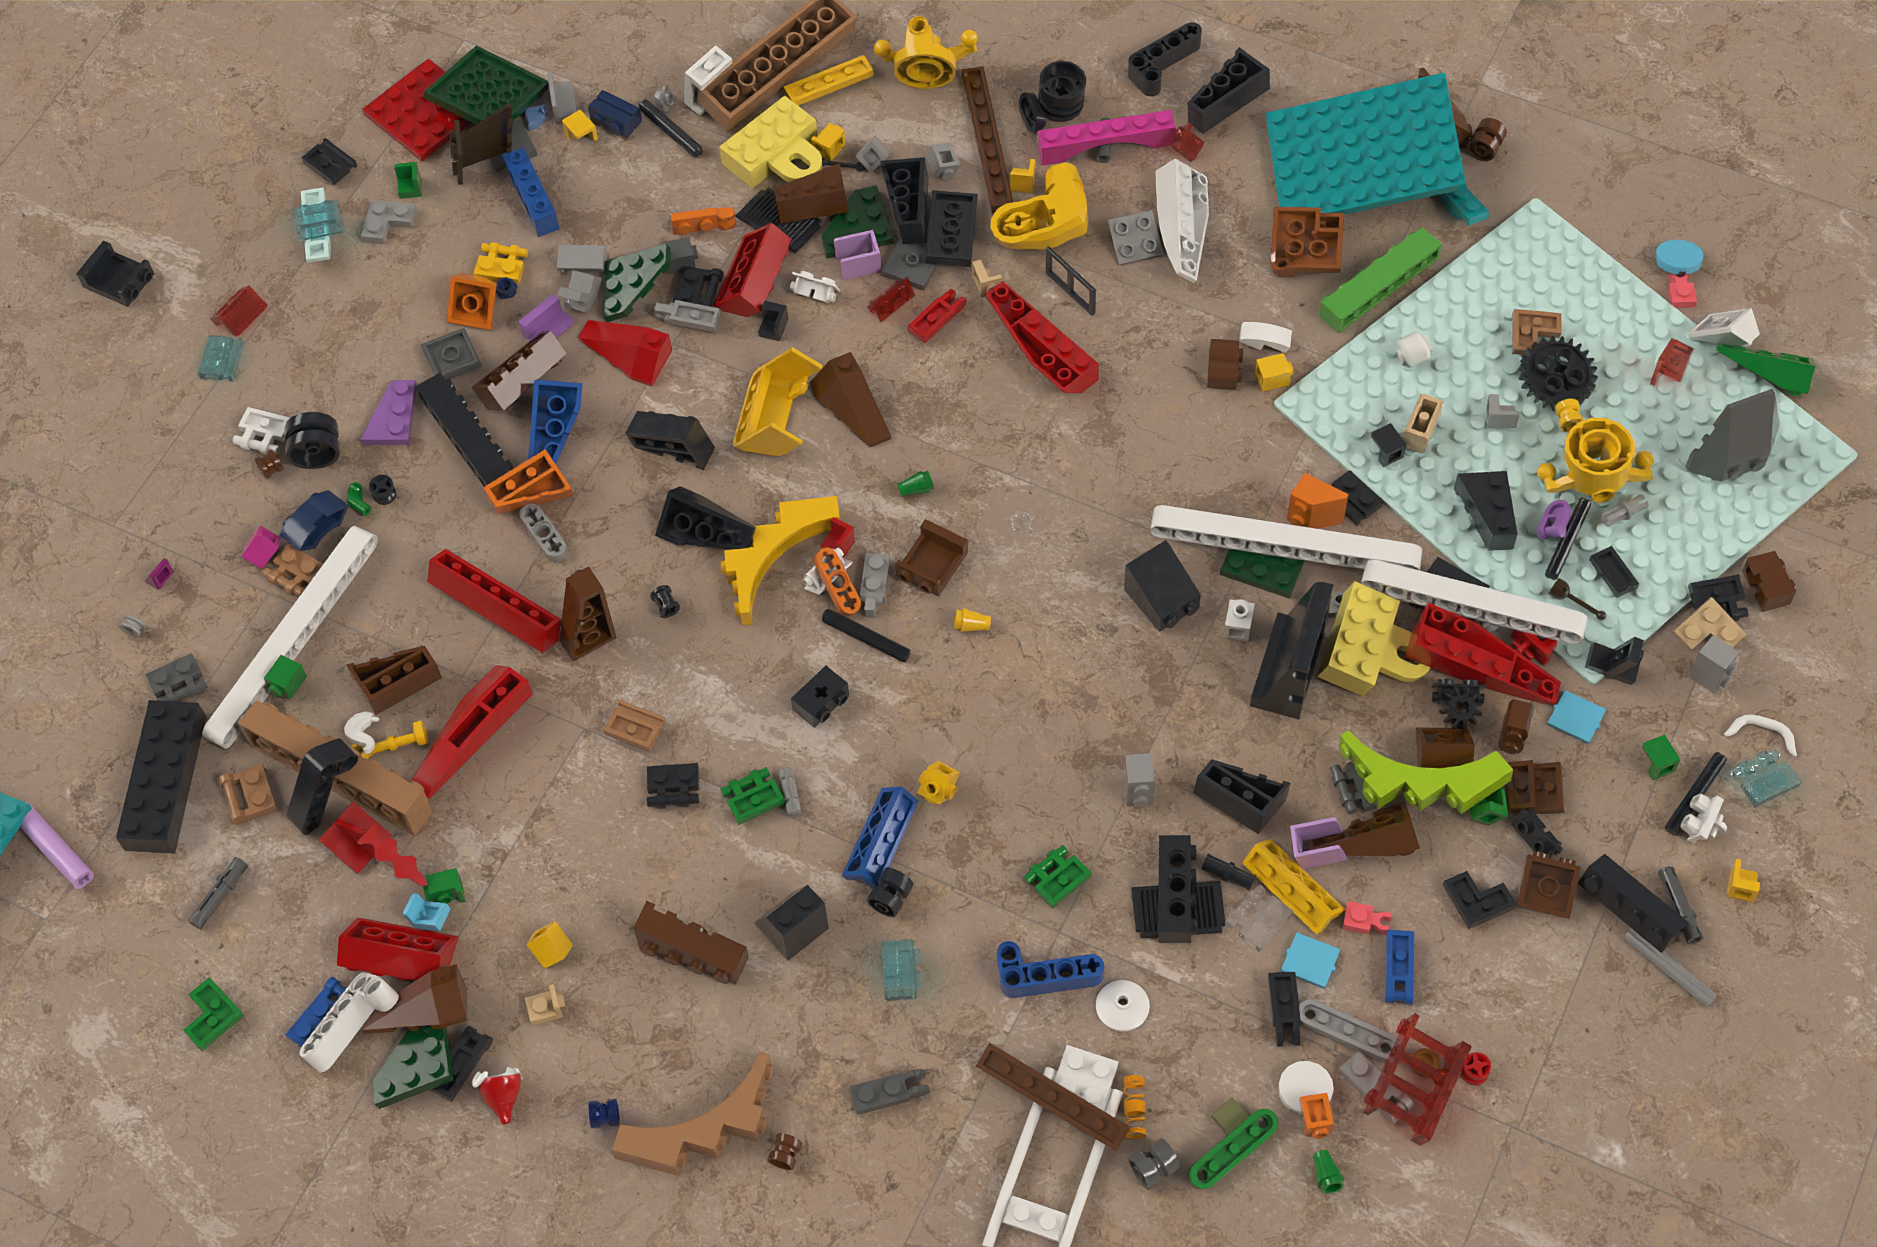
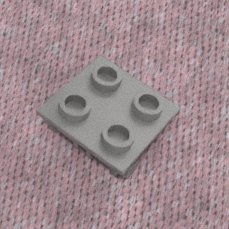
M1152 210L1108 220L1110 228L1108 229V235L1113 240L1119 265L1163 255Z

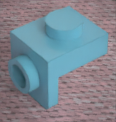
M413 893L404 909L403 916L414 928L440 931L451 908L446 903L425 901L419 894Z

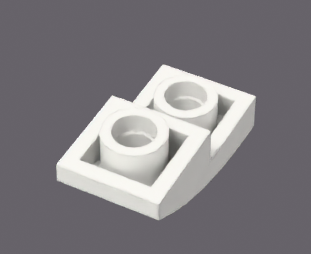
M1243 322L1239 342L1258 350L1267 345L1286 353L1290 348L1292 330L1267 323Z

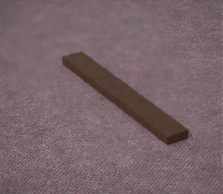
M984 66L962 69L964 87L991 213H995L1001 206L1013 203L985 70Z

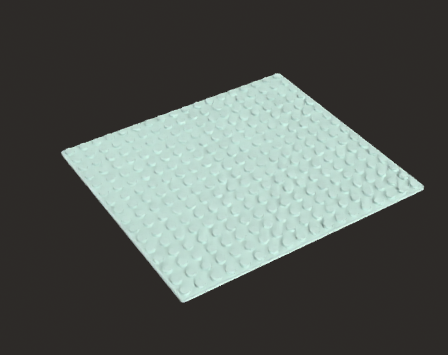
M1537 198L1528 202L1274 402V407L1345 470H1351L1384 501L1386 506L1457 568L1490 585V589L1584 613L1588 620L1583 641L1579 644L1558 641L1557 647L1553 652L1591 685L1597 684L1606 676L1585 668L1592 643L1596 642L1614 649L1633 637L1640 638L1645 642L1692 601L1688 588L1690 583L1715 579L1723 575L1848 467L1858 455L1854 449L1762 376L1716 351L1717 344L1689 338L1688 333L1697 326L1693 321ZM1514 309L1561 313V336L1564 337V342L1568 343L1572 338L1573 346L1581 343L1580 350L1582 352L1589 350L1586 357L1595 359L1590 366L1598 368L1594 373L1598 376L1594 383L1596 387L1591 391L1590 397L1588 399L1585 398L1583 404L1580 405L1579 414L1583 416V420L1589 418H1608L1624 426L1630 432L1635 442V455L1640 451H1648L1653 455L1654 463L1651 466L1652 480L1643 482L1627 481L1622 488L1614 493V497L1611 500L1603 503H1596L1592 501L1590 495L1576 491L1573 488L1561 492H1547L1545 482L1537 476V469L1542 463H1551L1556 468V476L1553 480L1568 475L1569 468L1564 460V444L1569 432L1561 431L1559 426L1560 418L1556 415L1555 410L1552 411L1551 404L1542 408L1543 401L1540 400L1534 403L1536 398L1534 395L1526 396L1529 388H1521L1525 381L1518 379L1522 373L1518 371V368L1522 364L1520 360L1523 355L1512 354V313ZM1413 332H1419L1421 335L1426 334L1433 348V351L1430 352V358L1414 367L1408 366L1406 362L1401 363L1395 350L1399 349L1398 341ZM1538 336V344L1543 337ZM1544 337L1548 342L1550 337ZM1559 357L1562 361L1568 362L1566 358ZM1537 364L1539 368L1544 370L1546 369L1545 366ZM1569 377L1571 381L1578 382L1575 378ZM1548 385L1550 389L1556 390L1553 385ZM1770 389L1774 390L1780 427L1764 468L1756 472L1744 473L1737 479H1728L1722 482L1686 469L1685 466L1693 449H1699L1703 445V436L1705 434L1710 435L1715 429L1713 423L1728 404ZM1420 394L1442 400L1444 403L1441 416L1425 453L1421 454L1406 448L1404 458L1383 468L1378 461L1380 449L1371 438V432L1391 423L1403 439L1404 431L1417 405ZM1489 394H1499V405H1513L1516 407V411H1519V420L1516 428H1487L1486 404ZM1599 456L1598 458L1594 459V460L1602 461V460H1600V457H1601V456ZM1633 459L1632 467L1638 468V467H1636V465H1635V463H1634V459ZM1507 471L1518 533L1514 549L1488 551L1475 528V522L1464 509L1465 505L1460 496L1454 491L1457 474ZM1639 494H1643L1646 499L1638 502V504L1640 505L1648 501V508L1632 515L1631 519H1623L1609 527L1602 523V513L1618 506L1619 502H1626ZM1580 498L1590 500L1592 503L1558 578L1567 582L1572 595L1596 610L1604 611L1606 619L1603 621L1598 620L1595 614L1569 598L1558 600L1548 595L1557 579L1547 578L1545 572L1561 538L1550 536L1548 539H1539L1537 527L1547 506L1556 500H1566L1572 509V513ZM1610 546L1615 549L1639 582L1637 589L1618 598L1615 597L1589 561L1591 555ZM1536 635L1540 640L1544 638L1542 636Z

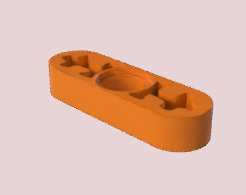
M831 548L821 549L814 556V565L839 613L844 616H851L860 609L861 600L837 553ZM823 554L825 557L829 556L831 558L829 566L827 563L821 562ZM834 567L837 568V570H834V571H832L829 575H827L826 572L829 571L830 568H831V570H832ZM837 575L843 579L842 588H835L832 585V576ZM844 590H848L846 594L840 597L838 596V594L842 593ZM846 599L853 601L854 604L851 608L844 607L843 604L846 602Z

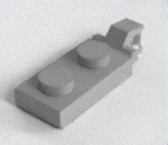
M678 300L669 305L656 303L654 309L655 318L665 320L666 323L714 333L721 316V309Z
M865 554L860 589L861 603H865V617L875 618L877 604L883 605V602H885L890 555Z

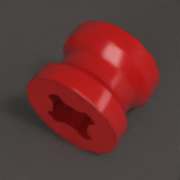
M1480 1052L1469 1054L1465 1058L1461 1069L1463 1079L1473 1086L1483 1084L1491 1071V1061L1485 1054Z

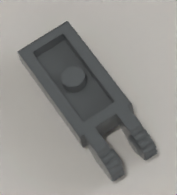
M911 1070L905 1074L899 1073L850 1086L856 1114L860 1115L910 1102L909 1099L928 1094L930 1090L926 1084L914 1086L908 1090L906 1088L907 1083L924 1078L926 1076L924 1070Z

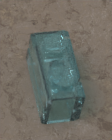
M325 200L318 204H305L292 208L294 227L299 241L345 233L342 211L338 200Z
M912 939L883 941L882 959L885 1000L916 999L917 989H922L921 973H916L915 965L920 964V949H914V940Z

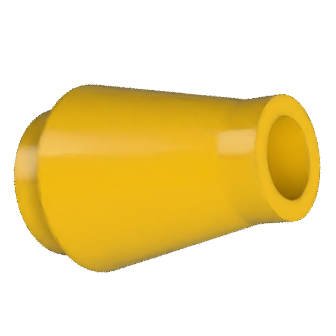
M962 608V610L956 609L954 629H958L960 632L989 631L991 616L966 608Z

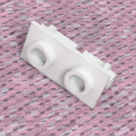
M801 271L800 274L792 272L796 282H791L790 290L794 294L810 297L811 291L815 290L813 299L828 304L830 302L834 303L836 299L834 291L840 292L834 280L822 277V280L813 278L814 275L806 271Z
M836 548L834 551L846 570L853 562L842 558L844 555L843 551ZM829 556L823 557L821 562L827 563L829 566L831 558ZM815 566L804 575L803 582L806 585L804 588L806 591L819 595L827 590ZM834 567L832 570L830 568V570L826 572L827 575H829L832 571L837 570V568ZM832 576L831 583L839 576Z

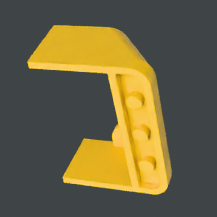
M792 347L759 367L749 382L733 439V446L745 452L780 457L802 445L803 440L786 431L785 428L793 399L799 395L802 396L806 392L808 377L820 371L823 365Z

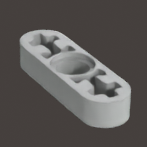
M533 503L523 506L520 510L521 521L546 558L554 563L563 561L568 554L566 544L542 509ZM528 514L535 515L537 523L534 524V521L530 516L528 517ZM541 529L550 530L549 535L546 537H539L537 533ZM553 542L556 549H560V551L557 553L552 551L550 543Z

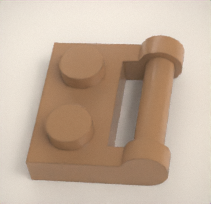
M263 764L234 774H224L218 778L220 787L224 788L231 811L229 817L232 824H241L278 810ZM235 785H242L248 809L241 810L234 788Z

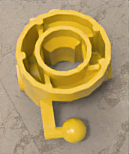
M916 16L909 21L906 30L905 47L898 51H891V44L887 40L881 39L875 43L874 52L879 57H882L884 62L894 63V75L903 84L918 89H934L945 86L956 76L957 60L963 58L968 53H975L977 51L978 35L973 30H965L960 37L961 44L945 48L941 45V39L933 33L927 19L923 16Z
M1589 418L1580 421L1572 427L1565 439L1564 460L1569 468L1567 476L1553 480L1556 476V468L1551 463H1542L1537 469V476L1545 482L1548 493L1561 492L1573 488L1576 491L1590 495L1592 501L1603 503L1611 500L1614 497V493L1622 488L1627 481L1643 482L1652 480L1651 466L1654 463V457L1648 451H1640L1635 455V442L1630 432L1620 423L1608 418ZM1599 456H1601V457H1600V460H1602V461L1594 460V459L1598 458ZM1633 459H1634V463H1635L1636 467H1638V468L1632 467Z

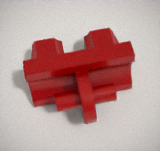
M1515 629L1511 634V638L1514 639L1511 645L1517 649L1516 651L1530 661L1535 658L1543 666L1549 662L1551 654L1558 643L1557 640L1546 637L1540 640L1534 634Z

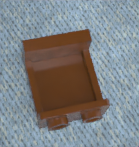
M925 519L920 526L921 534L903 561L898 560L896 562V576L905 583H912L918 586L927 594L932 593L939 597L967 555L968 539Z

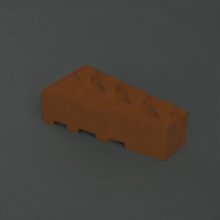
M589 566L583 570L575 571L570 577L566 578L559 640L573 662L617 638L604 589Z

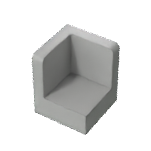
M875 135L859 149L856 157L871 173L880 165V161L888 158L890 151Z
M1489 394L1486 404L1487 428H1516L1519 420V411H1516V407L1513 405H1499V394Z

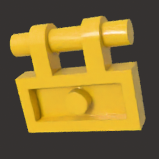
M491 242V244L482 243L481 252L489 253V255H479L473 275L482 276L493 282L508 277L519 285L525 265L518 258H527L528 249L520 248L519 245L502 246L497 242ZM498 255H509L508 259L498 258Z

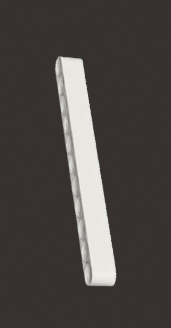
M1165 505L1154 508L1150 528L1152 535L1164 539L1364 570L1366 563L1374 559L1419 571L1421 566L1422 548L1412 543Z
M353 526L348 530L208 720L203 729V738L225 749L235 742L242 732L238 724L256 700L263 703L270 694L264 680L265 675L280 655L294 661L376 548L378 542L376 535L357 526Z

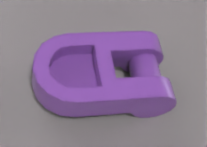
M1556 500L1547 506L1537 527L1539 539H1548L1550 536L1555 538L1566 536V525L1572 514V509L1566 500Z

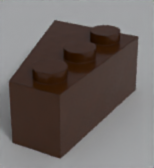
M840 163L774 188L780 224L848 212Z
M425 645L393 653L394 656L382 659L375 657L371 658L369 662L357 665L354 663L346 664L353 681L375 715L442 678L436 662Z

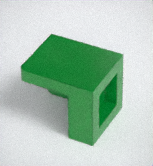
M417 162L395 164L394 170L398 181L399 199L422 197V178Z
M1665 734L1643 743L1642 748L1651 761L1648 774L1652 780L1676 771L1680 758Z
M1499 788L1471 807V820L1489 826L1507 818L1508 810L1505 790Z

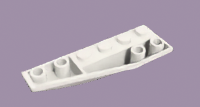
M1173 159L1156 170L1159 226L1164 246L1176 273L1194 283L1197 281L1209 216L1207 177L1179 160Z

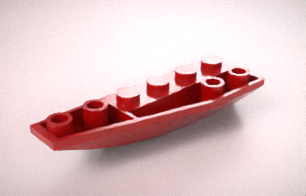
M1000 282L985 294V297L1030 364L1063 393L1081 394L1099 380V363L1005 282Z
M1429 602L1426 604L1411 634L1405 657L1460 680H1479V685H1486L1487 689L1553 706L1556 704L1561 686L1559 680L1476 622Z
M495 665L460 700L411 781L419 783L424 788V793L428 799L533 695L528 680L509 666Z

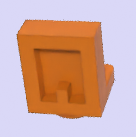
M1321 1093L1300 1097L1299 1102L1305 1125V1137L1312 1136L1314 1139L1328 1136L1334 1127L1328 1094Z

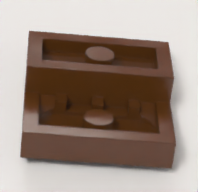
M1533 760L1507 762L1513 769L1511 781L1508 782L1510 811L1520 813L1525 808L1526 810L1530 809L1531 812H1536V814L1565 813L1561 762L1534 764Z

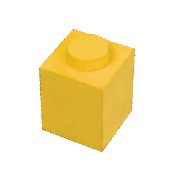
M1284 353L1256 360L1255 375L1262 392L1290 385L1293 366L1290 361L1287 362Z

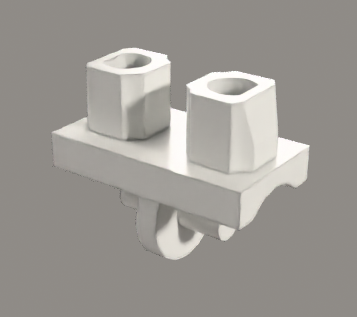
M1703 794L1695 795L1692 798L1690 807L1699 812L1697 817L1689 814L1681 823L1680 827L1689 834L1687 841L1696 844L1697 840L1714 839L1716 834L1722 835L1726 833L1727 826L1722 822L1724 816L1719 813L1724 799L1719 796L1709 798Z

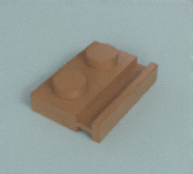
M620 700L617 709L613 711L603 729L604 735L650 752L661 732L662 726L666 723L665 717Z

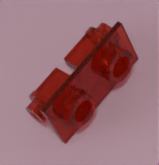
M906 277L900 281H895V284L888 288L884 295L881 294L869 302L868 310L872 314L876 312L880 322L884 321L915 296L909 278Z

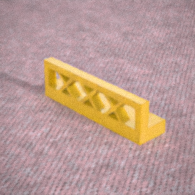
M1271 838L1255 844L1242 862L1316 935L1322 933L1332 919L1341 916L1346 910Z

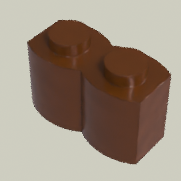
M1211 339L1207 388L1236 390L1237 382L1241 383L1242 368H1238V362H1243L1244 349L1239 348V341Z
M1516 699L1509 702L1498 742L1499 748L1504 752L1516 754L1523 751L1534 711L1532 703Z

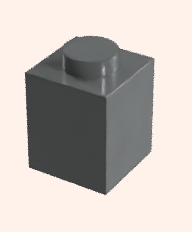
M689 237L662 242V244L667 243L671 248L669 274L682 272L683 266L696 268L694 259H698L696 245L691 246Z

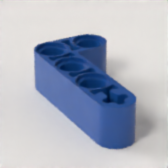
M1005 941L997 948L1000 986L1003 994L1009 998L1094 987L1099 985L1104 979L1103 959L1095 954L1023 964L1021 950L1015 942ZM1006 954L1015 956L1013 960H1005L1002 957ZM1090 968H1093L1095 973H1091ZM1063 971H1068L1072 975L1065 978L1059 974ZM1036 975H1043L1046 979H1044L1043 981H1036L1033 979V977ZM1013 978L1017 979L1019 983L1010 985L1006 981Z

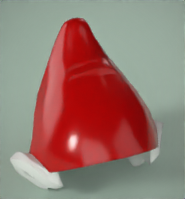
M507 1067L505 1073L488 1077V1072L484 1071L481 1074L478 1071L472 1080V1086L479 1088L485 1104L493 1110L501 1124L510 1123L512 1107L517 1099L521 1080L523 1079L519 1069Z

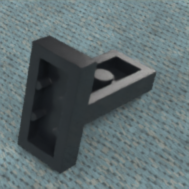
M1633 637L1614 649L1594 642L1590 645L1585 668L1632 685L1636 681L1640 662L1644 655V650L1642 649L1644 640Z

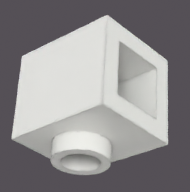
M1230 599L1224 630L1225 638L1249 641L1255 603H1249L1242 599Z

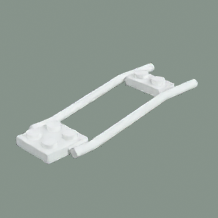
M1067 1045L1058 1071L1045 1067L1043 1074L1113 1117L1116 1116L1123 1092L1111 1089L1119 1062ZM1033 1102L1002 1185L982 1246H994L1000 1225L1004 1223L1031 1234L1060 1242L1058 1247H1070L1105 1144L1095 1140L1069 1215L1016 1196H1011L1043 1109L1042 1106Z

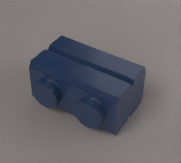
M604 90L597 95L596 99L588 107L592 123L596 126L602 125L608 128L611 133L617 136L620 134L628 138L642 122L639 107Z

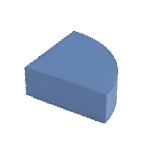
M546 104L528 108L524 111L529 131L541 126L547 117Z

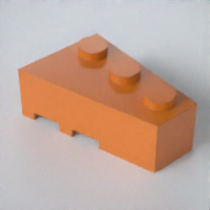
M546 449L483 487L486 497L498 514L518 510L531 503L539 505L573 496L572 488Z

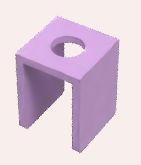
M873 230L834 239L836 259H841L840 266L843 280L882 271L880 251Z
M1335 817L1290 826L1294 857L1303 869L1347 860L1340 845L1304 852V840L1343 832L1341 825Z

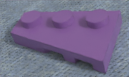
M415 380L391 381L360 439L362 445H409L417 389Z

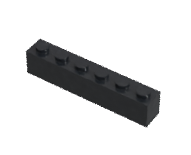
M440 372L416 386L420 400L483 487L514 469L509 460L505 461L503 459V452L497 443L492 444L490 441L492 438L485 427L481 428L479 426L480 422L474 411H468V405L461 394L457 396L455 393L456 388L450 379L446 380Z

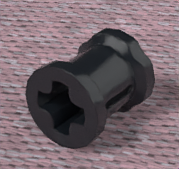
M668 585L659 586L650 594L651 600L656 602L659 607V615L662 618L673 616L680 610V605L677 601H674L671 595L672 590Z

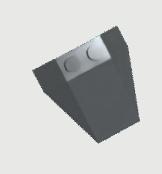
M1770 389L1728 404L1713 423L1715 427L1710 435L1705 434L1703 436V445L1699 449H1693L1685 466L1686 469L1722 482L1728 479L1734 480L1744 473L1756 472L1764 468L1780 427L1774 390Z

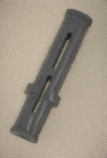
M234 857L223 874L218 875L216 878L217 882L187 920L191 925L199 930L203 928L229 891L234 890L236 887L235 883L249 867L247 863L238 857Z
M1674 867L1662 868L1658 871V875L1664 885L1669 901L1674 911L1689 922L1683 930L1687 944H1696L1704 938L1695 919L1697 915L1689 906Z

